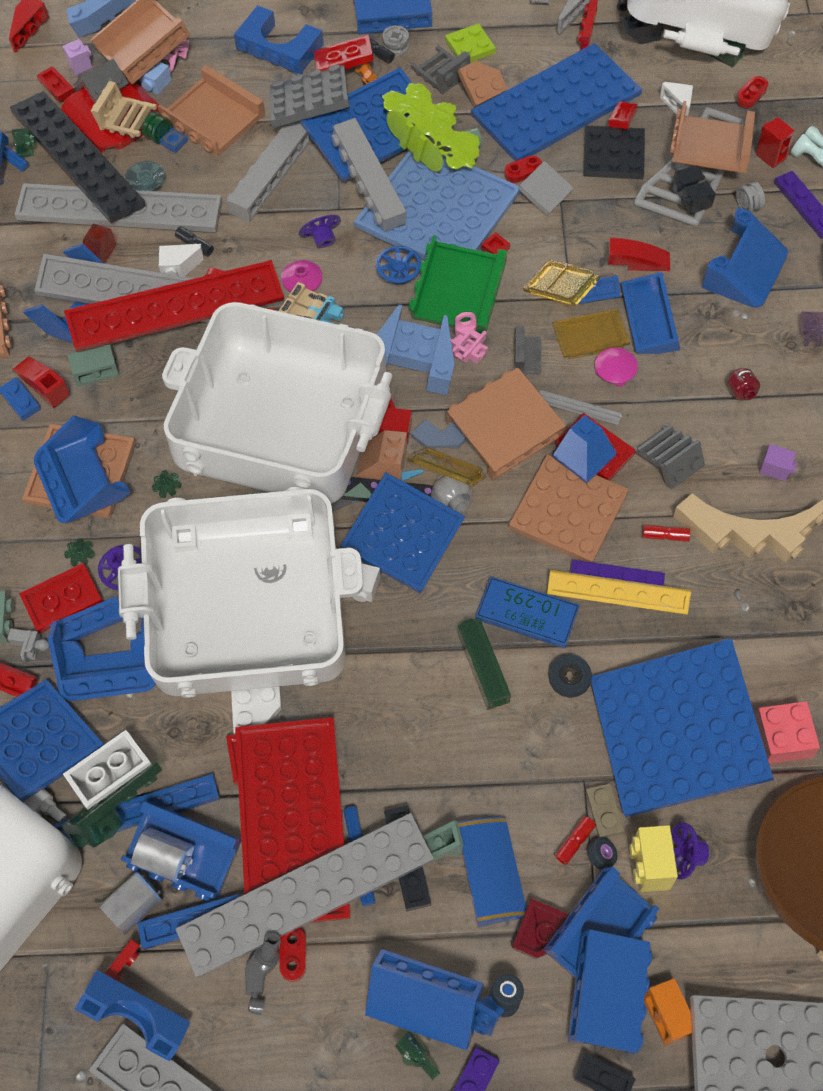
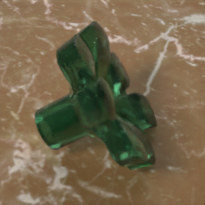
M163 470L159 476H155L153 479L155 483L152 485L153 492L159 491L160 498H166L167 493L170 496H174L176 494L174 488L180 489L182 486L181 482L177 480L179 476L176 473L169 475L167 470Z
M78 538L74 543L69 542L67 544L68 550L64 552V557L70 559L71 566H77L79 561L81 564L87 565V558L93 559L95 557V553L90 550L93 548V544L90 541L84 543L82 538Z

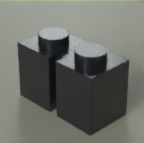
M697 165L675 171L671 183L673 191L678 194L683 207H686L690 214L711 208L716 194L707 180L703 181L705 176Z

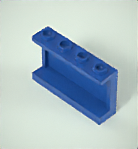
M353 0L358 34L384 32L390 26H401L405 29L432 27L430 0Z
M143 802L140 810L143 812L142 818L126 855H122L121 861L126 862V867L131 870L140 872L143 869L131 864V860L141 834L147 829L153 828L194 845L191 857L193 859L192 864H189L185 874L177 882L172 881V887L182 891H187V888L196 892V897L206 901H210V898H219L240 846L241 839L152 802ZM153 872L149 874L150 878L161 882L167 879Z
M607 867L601 871L543 950L575 979L582 932L590 929L642 940L641 934L657 920L656 913L660 908L647 903L618 877L621 873L614 867Z
M590 929L581 933L568 1042L586 1043L625 1051V1053L629 1054L639 1052L643 1044L641 1025L646 1016L644 997L649 989L647 969L652 961L650 942Z
M381 949L372 965L365 1016L467 1051L474 1035L473 1023L476 1007L484 983Z

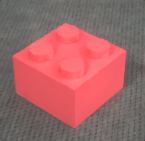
M807 701L762 707L757 710L755 718L769 764L814 758L820 746Z

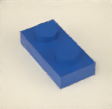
M16 377L0 387V394L22 421L41 410L39 404Z

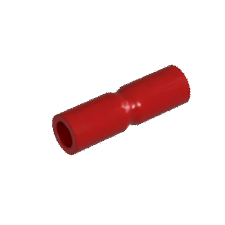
M644 525L642 538L689 542L690 528H666L664 526Z
M586 816L582 818L571 833V836L555 854V858L560 863L567 865L579 850L580 845L585 842L596 827L595 822Z

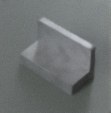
M516 326L515 369L519 368L523 374L539 375L541 374V337L525 336V326Z

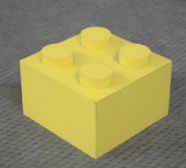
M670 825L638 828L636 835L632 838V844L629 845L630 857L635 859L636 869H633L635 885L639 884L640 892L671 890L678 875Z

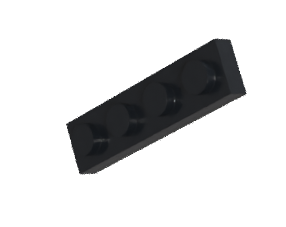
M403 806L384 811L386 825L410 814L409 807ZM423 866L399 878L406 912L431 906Z

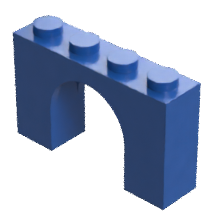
M257 5L234 33L236 49L286 68L289 71H296L298 74H301L315 57L314 51L321 49L324 45L322 30L306 24L290 42L283 44L271 43L265 38L275 27L274 11Z

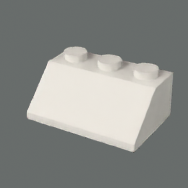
M125 730L63 773V775L88 810L149 767L151 763L127 730Z

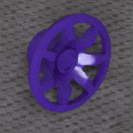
M325 215L315 218L299 230V236L302 238L313 236L317 248L328 247L336 241L332 229L340 224L341 218L338 215Z
M124 545L115 546L108 550L102 556L98 565V574L104 585L114 590H119L118 585H113L111 582L116 579L118 568L122 566ZM133 546V551L142 557V551ZM142 558L134 559L136 564L142 563ZM103 569L112 571L107 579L103 576Z
M678 823L671 830V837L678 845L677 848L673 849L674 855L678 857L675 859L676 869L680 868L681 874L677 873V879L680 880L688 878L696 866H704L709 857L707 843L703 840H698L694 828L688 823ZM680 828H682L681 834H680V836H679L678 833H677V831H678ZM688 831L691 834V839L688 837Z

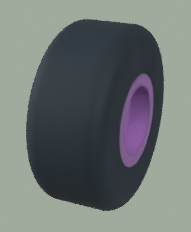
M601 837L592 841L588 846V857L596 868L603 870L604 868L614 866L617 862L618 854L616 847L609 839Z

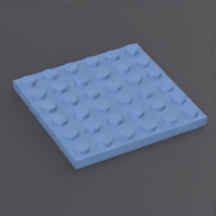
M409 150L388 177L406 210V224L383 232L381 226L375 223L372 209H368L366 206L355 219L354 227L394 246L409 247L416 251L420 258L424 260L427 258V243L432 241L433 235L437 236V242L479 251L481 243L489 237L521 191L518 189L519 186L475 166L472 169L465 166L459 169H452L447 165L445 155H442V169L437 172L432 171L422 161L417 162L413 158V153Z

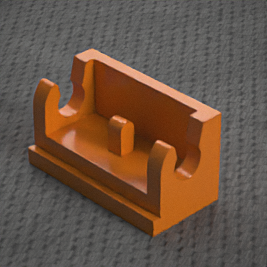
M675 978L649 988L647 993H645L644 1002L664 1046L692 1034L691 1011Z

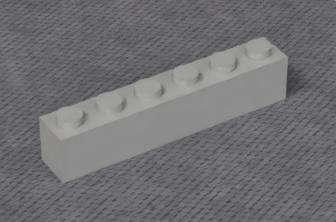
M356 118L334 125L333 135H331L333 145L335 147L338 146L340 157L343 162L347 163L351 178H355L357 181V189L360 194H364L367 208L372 209L375 223L381 226L383 232L406 224V210Z
M296 121L281 126L276 137L271 139L269 146L264 152H261L259 159L249 168L246 176L239 181L237 188L233 193L229 194L227 198L229 214L251 222L311 142V137L300 122Z

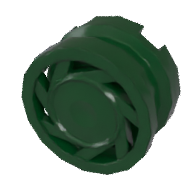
M156 111L151 112L143 122L142 134L146 138L152 139L153 142L160 144V139L172 128V122Z

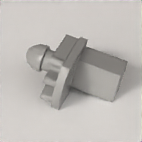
M10 629L7 640L11 645L22 646L20 654L23 662H29L30 659L36 660L38 650L45 651L49 648L48 641L41 639L38 632Z

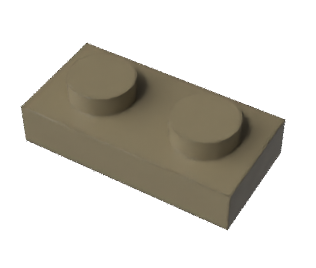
M611 784L586 789V796L596 824L598 838H608L623 834L624 828Z

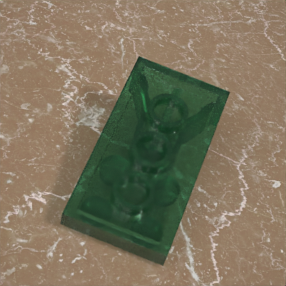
M157 762L151 763L149 767L87 810L85 807L64 823L62 828L74 845L78 848L86 845L97 847L99 844L112 838L124 822L115 807L123 801L126 803L138 795L137 790L143 785L147 787L158 779L156 775L162 771V768Z

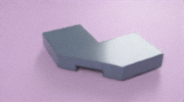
M425 420L411 433V438L427 450H436V448L444 447L459 449L467 441V438L454 422L442 432Z

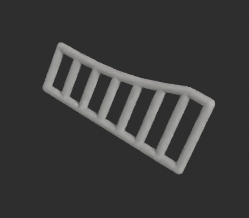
M706 107L700 118L708 119L710 116L725 122L743 125L745 119ZM672 158L658 173L642 185L634 200V204L683 223L698 226L706 209L696 212L694 217L644 200L647 193L682 205L678 194L654 186L659 181L671 184L674 176L668 173L673 168L681 170L690 167V165L672 162ZM700 169L705 176V180L711 181L710 185L715 192L726 170L717 169L716 173L713 174Z

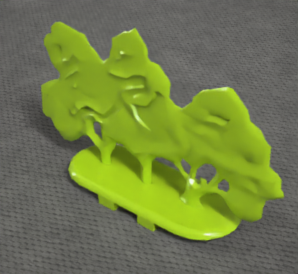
M409 83L406 88V94L390 91L382 96L384 108L389 111L387 114V124L390 131L400 141L399 145L404 150L408 148L413 153V158L417 162L422 161L429 169L437 172L443 167L442 155H445L447 165L452 169H459L463 166L473 168L476 164L474 159L479 156L480 152L478 148L480 139L472 133L466 131L459 132L452 129V126L456 124V117L454 116L456 105L446 102L433 104L432 93H430L425 85L420 83ZM405 113H409V114H410L408 117H405V116H404ZM425 135L430 136L434 140L435 145ZM446 146L450 147L451 151L439 150V148Z

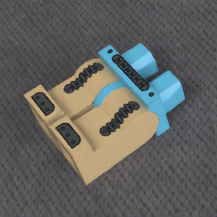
M297 282L289 294V298L285 300L279 309V312L332 323L330 322L331 319L341 321L344 316L343 308L335 304L333 297H327L324 294L308 290L300 282Z

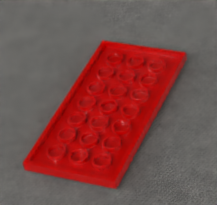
M334 717L235 727L244 895L345 846ZM348 903L310 923L351 919L350 904Z

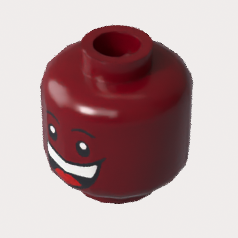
M748 368L734 370L727 382L728 388L737 400L741 401L753 399L760 389V381L752 370Z

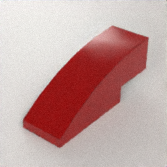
M610 238L608 265H628V270L670 272V252L636 240Z

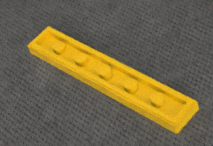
M550 570L547 594L688 615L691 590Z

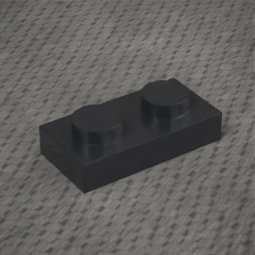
M586 1053L574 1081L593 1091H631L636 1078Z

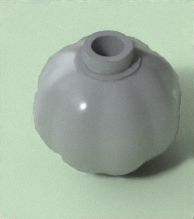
M458 473L440 475L436 479L431 491L433 499L446 506L449 505L451 509L459 513L468 508L473 495V488L470 482Z

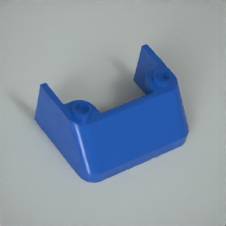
M83 243L63 251L68 258L103 263ZM75 301L71 308L87 305L89 303ZM43 304L24 310L23 313L48 335L73 344L66 317L62 320Z
M142 618L141 632L136 633V639L130 642L131 651L84 656L83 648L78 642H62L58 620L52 622L47 639L59 694L65 700L76 701L147 692L155 686V682L145 666L144 618Z

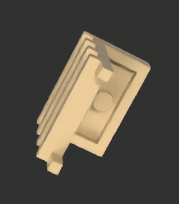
M109 81L93 105L91 112L100 130L109 129L111 133L117 131L120 135L129 134L130 137L134 138L135 136L140 137L141 132L138 130L150 110H156L157 106L156 104L122 97L117 84ZM130 105H132L120 126H118L121 120L123 119L124 115L126 114L127 110L129 109ZM141 107H143V108L141 109L140 113L138 114L137 118L135 119L134 123L132 124V126H131L130 129H129V126H130V124L132 123L133 119L135 118L136 114L138 113L139 109H140Z

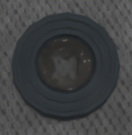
M570 654L563 655L554 661L550 667L548 677L550 685L556 693L563 697L573 698L584 694L590 687L592 672L586 660ZM568 672H572V675L577 677H574L572 681H568V677L564 676H567Z

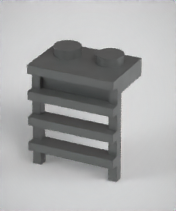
M438 45L436 50L439 53L420 66L413 62L411 68L416 71V75L424 77L425 82L429 81L432 87L438 88L439 93L443 95L461 82L457 70L470 64V54L464 51L455 58ZM445 57L447 58V59H445L443 62H441L440 64H438L437 66H435L433 69H431L430 71H428L427 73L425 72V71H427L428 69H430L432 66H434L435 64H437L438 62H440V61H441L442 59H444Z
M113 58L82 76L73 85L75 92L85 87L93 102L96 103L109 81L115 82L119 89L127 85L128 81Z
M664 425L662 431L639 447H633L636 449L635 453L662 469L665 484L671 489L705 466L700 441H693L691 436H684L682 431H675L671 425Z

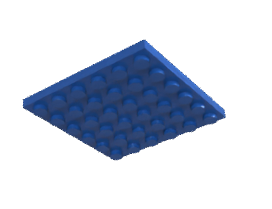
M732 638L592 676V688L625 818L774 780Z

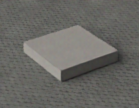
M545 161L518 187L547 216L574 189Z

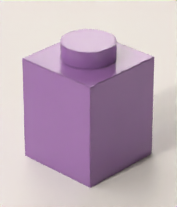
M770 444L760 474L786 482L788 475H793L798 463L794 461L796 452Z

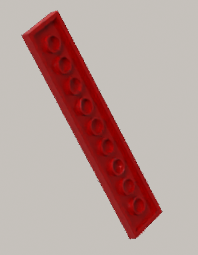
M268 260L64 310L75 351L79 352L211 319L213 313L220 306L227 303L238 302L259 307L283 301L284 295L273 262Z

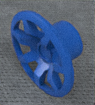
M406 246L389 247L383 250L376 260V269L379 275L394 284H404L414 279L420 272V256L416 251ZM396 250L395 259L387 255L388 252ZM400 250H405L410 253L406 254L404 258H401ZM413 256H415L418 264L408 262ZM383 258L384 260H386L389 263V265L385 264L380 266L381 259ZM410 269H416L414 273L409 275ZM383 271H389V276L384 274Z

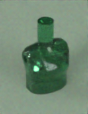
M409 1032L395 1045V1048L402 1055L403 1064L421 1067L432 1081L440 1074L430 1061L429 1050L412 1032Z

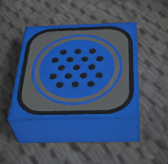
M171 128L160 139V144L174 153L188 142L187 136L174 128Z

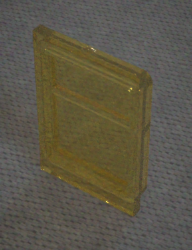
M548 260L523 287V291L577 305L598 282L600 275L587 268Z
M618 308L552 322L564 358L576 359L600 354L603 350L609 348H624V346L630 345V340Z
M428 447L408 456L407 459L409 462L473 487L486 478V474L482 473V468Z

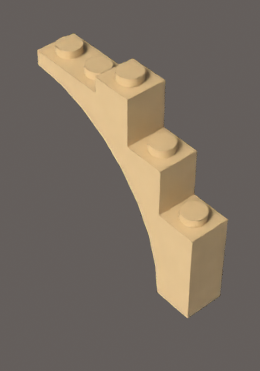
M692 493L676 507L673 518L684 528H690V533L712 553L716 552L719 548L723 550L731 542L748 558L755 553L760 554L768 547L786 563L792 557L796 559L804 551L802 546L806 537L812 532V527L815 524L819 526L823 523V500L810 509L794 516L780 519L755 520L724 513L706 504Z

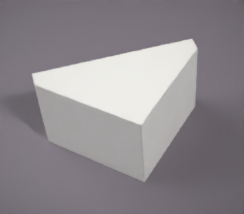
M664 82L662 83L660 98L676 114L678 108L682 109L683 101H686L687 110L685 116H688L693 85Z

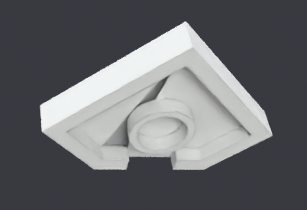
M280 686L231 691L234 734L235 727L267 724L273 716H276L282 710Z

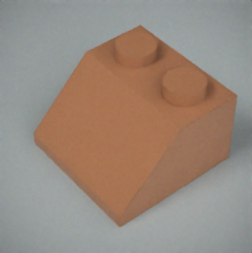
M384 430L369 440L365 452H361L356 477L381 480L385 472L401 480L407 452V432Z

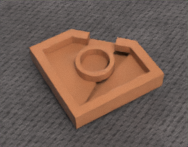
M474 61L457 70L473 107L508 89L499 70L480 62Z

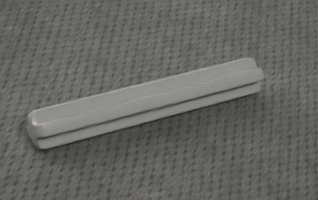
M539 391V394L550 406L581 415L585 413L589 417L616 425L621 421V412L548 391Z

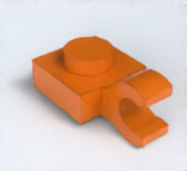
M369 63L364 64L360 69L358 67L355 68V71L366 84L378 79Z

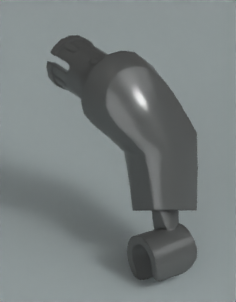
M275 933L265 935L262 947L255 951L245 967L246 995H251L248 1010L251 1014H262L265 1001L257 999V996L263 994L265 977L275 968L279 961L278 948L281 940Z

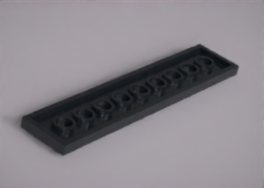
M44 91L10 106L11 113L110 223L146 206L145 200Z

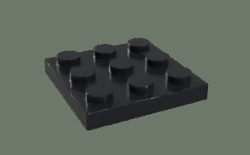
M586 125L583 176L643 180L645 128L622 129Z

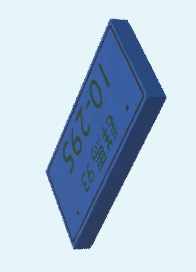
M490 577L475 620L565 649L580 605Z

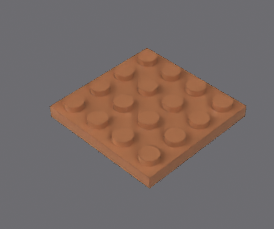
M50 424L43 444L62 426ZM103 433L104 441L101 445L95 447L96 453L110 484L112 485L117 481L123 482L136 444L135 438ZM34 466L22 500L25 504L52 508ZM115 504L89 515L110 519Z
M546 455L509 523L508 529L575 559L593 563L628 495L629 489L597 475L586 484L554 457Z

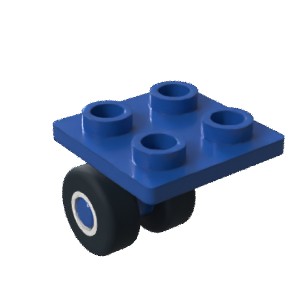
M510 974L497 977L493 982L489 997L478 1000L473 1023L475 1032L491 1036L500 1017H510L517 1012L524 995L523 984L517 977Z

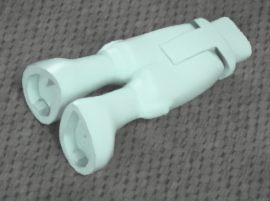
M811 126L795 143L791 150V155L799 157L803 153H808L813 156L818 164L823 166V135L816 127Z

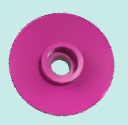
M298 260L288 264L281 274L282 284L289 292L293 290L297 282L304 284L306 289L314 292L319 288L323 279L320 267L308 260Z

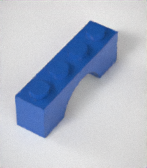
M96 970L74 1008L97 1022L109 1016H123L132 1020L140 1027L144 1034L146 1049L167 1061L171 1060L179 1048L191 1023L179 1014L166 1009L157 1002L148 999Z

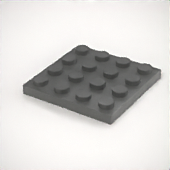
M333 65L324 71L315 70L308 75H296L290 80H278L270 85V113L273 128L350 107L344 65Z

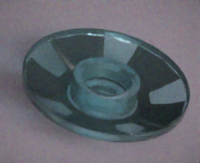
M142 161L128 168L125 173V179L136 191H152L163 183L165 172L155 162Z

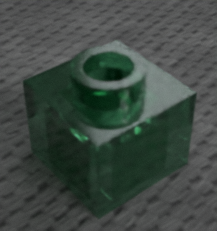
M28 127L12 130L16 153L23 158L34 156L33 147H36L34 135H30Z

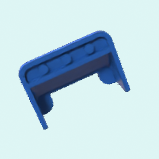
M738 207L731 231L742 237L730 260L725 256H718L710 261L702 288L747 306L758 308L764 305L788 256V249L750 211Z
M72 416L37 450L34 456V465L56 518L59 522L65 524L120 502L131 493L126 483L117 481L111 485L95 450V447L101 445L104 441L100 423L78 416Z

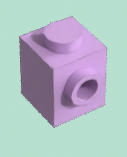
M80 39L62 46L67 64L75 75L92 68L89 58L92 56L91 51L87 45H83Z

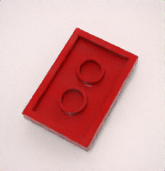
M369 35L314 51L316 69L320 71L327 70L333 65H344L345 70H349L354 66L374 61Z
M583 413L559 437L555 446L558 447L572 426L584 415L603 429L617 453L597 474V476L610 481L635 455L636 449Z
M84 563L19 593L38 634L51 628L50 624L53 621H59L103 602Z

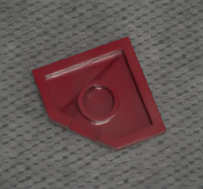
M531 898L512 949L534 959L548 955L543 950L569 914Z

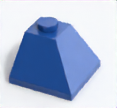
M584 415L569 429L553 457L587 484L617 453L603 429Z

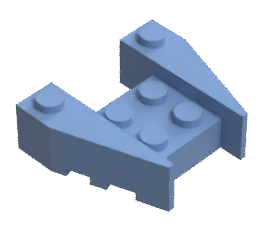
M85 0L86 2L66 9L69 24L78 37L88 35L102 28L100 25L107 20L112 21L115 19L114 15L123 9L126 10L136 0Z
M398 305L376 334L382 339L385 346L386 371L388 364L430 373L426 391L447 395L454 368L447 316L444 315L441 329L400 320L402 305Z

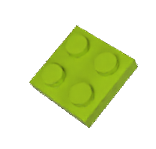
M479 23L445 35V42L455 57L466 51L470 54V63L496 54V47Z

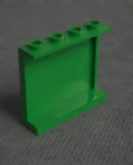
M433 235L432 241L428 242L426 246V261L423 260L421 263V278L417 279L415 283V298H411L409 303L412 319L442 325L443 317L446 315L449 327L455 328V318L461 313L471 312L476 316V331L480 334L484 330L487 332L507 262V251L498 249L497 254L437 242V236ZM465 317L462 318L460 321L468 322L471 320V318Z

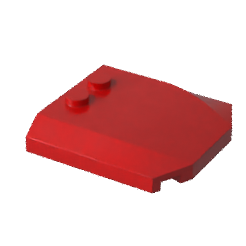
M128 81L127 85L119 89L122 97L156 104V110L151 109L149 114L155 111L159 113V104L136 82L131 84ZM85 87L67 97L60 108L101 153L105 152L104 149L115 147L116 150L123 149L143 136L142 125L138 130L141 132L140 137L135 136L134 138L130 137L129 134L120 135L117 131L111 133L109 129L100 130L91 112L95 103ZM130 105L129 109L127 110L126 114L124 115L123 119L121 120L118 126L121 125L132 105ZM141 107V108L139 109L138 113L136 114L135 118L133 119L132 123L130 124L129 129H130V127L132 126V124L134 123L135 119L137 118L138 114L140 113V111H141V109H142L143 107Z

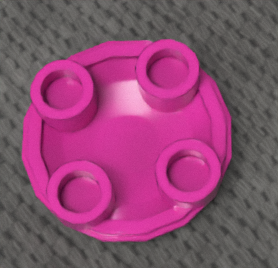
M622 348L603 350L595 361V374L618 387H622L627 381H630L638 370L637 360L634 355Z

